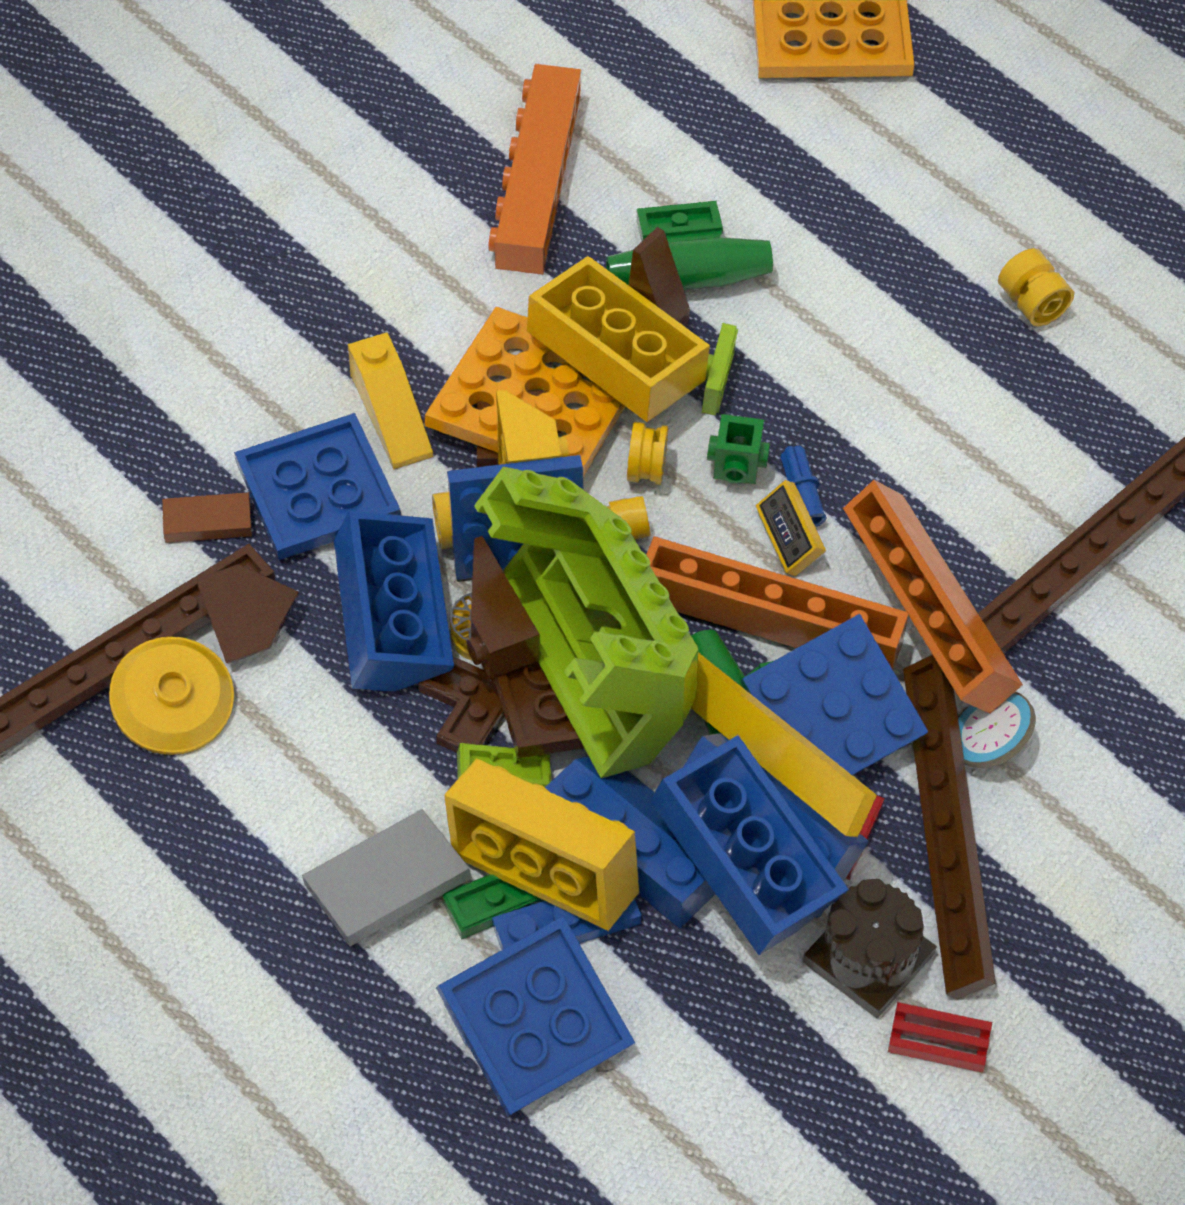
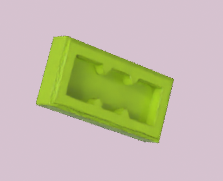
M722 323L714 355L709 354L706 372L707 383L701 413L715 416L716 413H719L735 352L738 329L735 325Z
M460 743L457 751L458 779L477 758L490 765L503 767L510 774L532 784H539L545 787L551 782L550 754L517 759L514 748Z

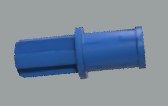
M800 445L795 447L788 446L780 456L787 480L795 483L815 527H818L827 519L817 491L820 486L819 480L812 475L805 449Z

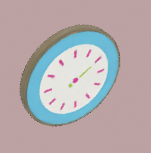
M1014 692L991 713H987L970 704L958 716L965 765L973 768L994 767L1008 761L1024 748L1033 734L1036 723L1035 710L1025 696Z

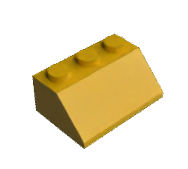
M506 390L496 391L498 465L569 456L566 436L558 437L555 419Z

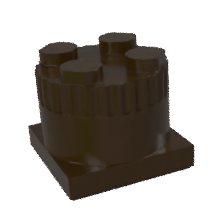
M880 879L862 880L857 886L849 887L847 893L831 905L825 932L804 953L802 962L878 1019L932 958L937 946L923 936L924 924L921 909L915 906V901L910 899L907 893L901 892L898 887H892L891 884H884Z

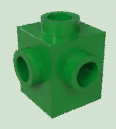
M721 414L718 436L710 435L707 461H715L713 479L726 480L730 483L756 484L758 467L767 468L770 443L762 442L763 419Z

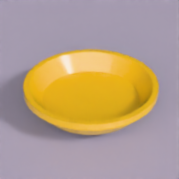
M161 637L138 645L120 661L111 679L109 701L116 724L133 743L151 752L177 755L198 750L210 743L221 733L232 712L234 689L231 676L225 664L208 647L187 638Z

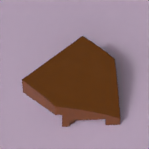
M239 564L196 579L225 662L228 664L268 650L272 647L273 643H277L280 637L278 635L290 609L300 594L297 590Z

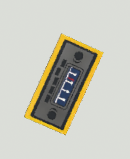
M787 480L783 481L755 505L787 574L797 576L826 552L795 483Z

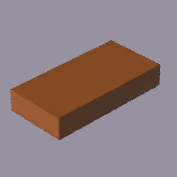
M249 492L162 499L165 543L252 536Z

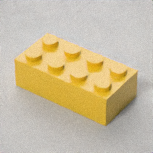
M589 256L529 295L527 332L646 422H649L706 380L710 345Z
M477 758L444 794L451 845L464 862L491 875L493 874L499 879L607 931L610 930L639 894L635 831L629 829L625 824L616 820H609L588 810V808L578 802H570L549 792L542 785L529 783L510 774L503 767L490 765Z

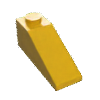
M388 332L348 344L350 375L393 470L432 458L433 451L402 362Z

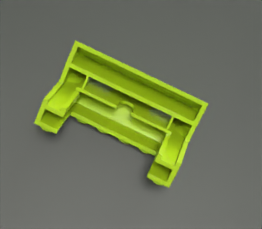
M502 467L474 507L477 512L488 515L493 524L488 530L492 538L523 543L503 572L540 634L538 663L600 778L649 765L682 727L696 698L698 647L689 633V627L674 608L669 599V592L659 582L650 567L649 558L639 548L631 534V527L625 520L565 477L555 478L537 474L531 470L522 471Z

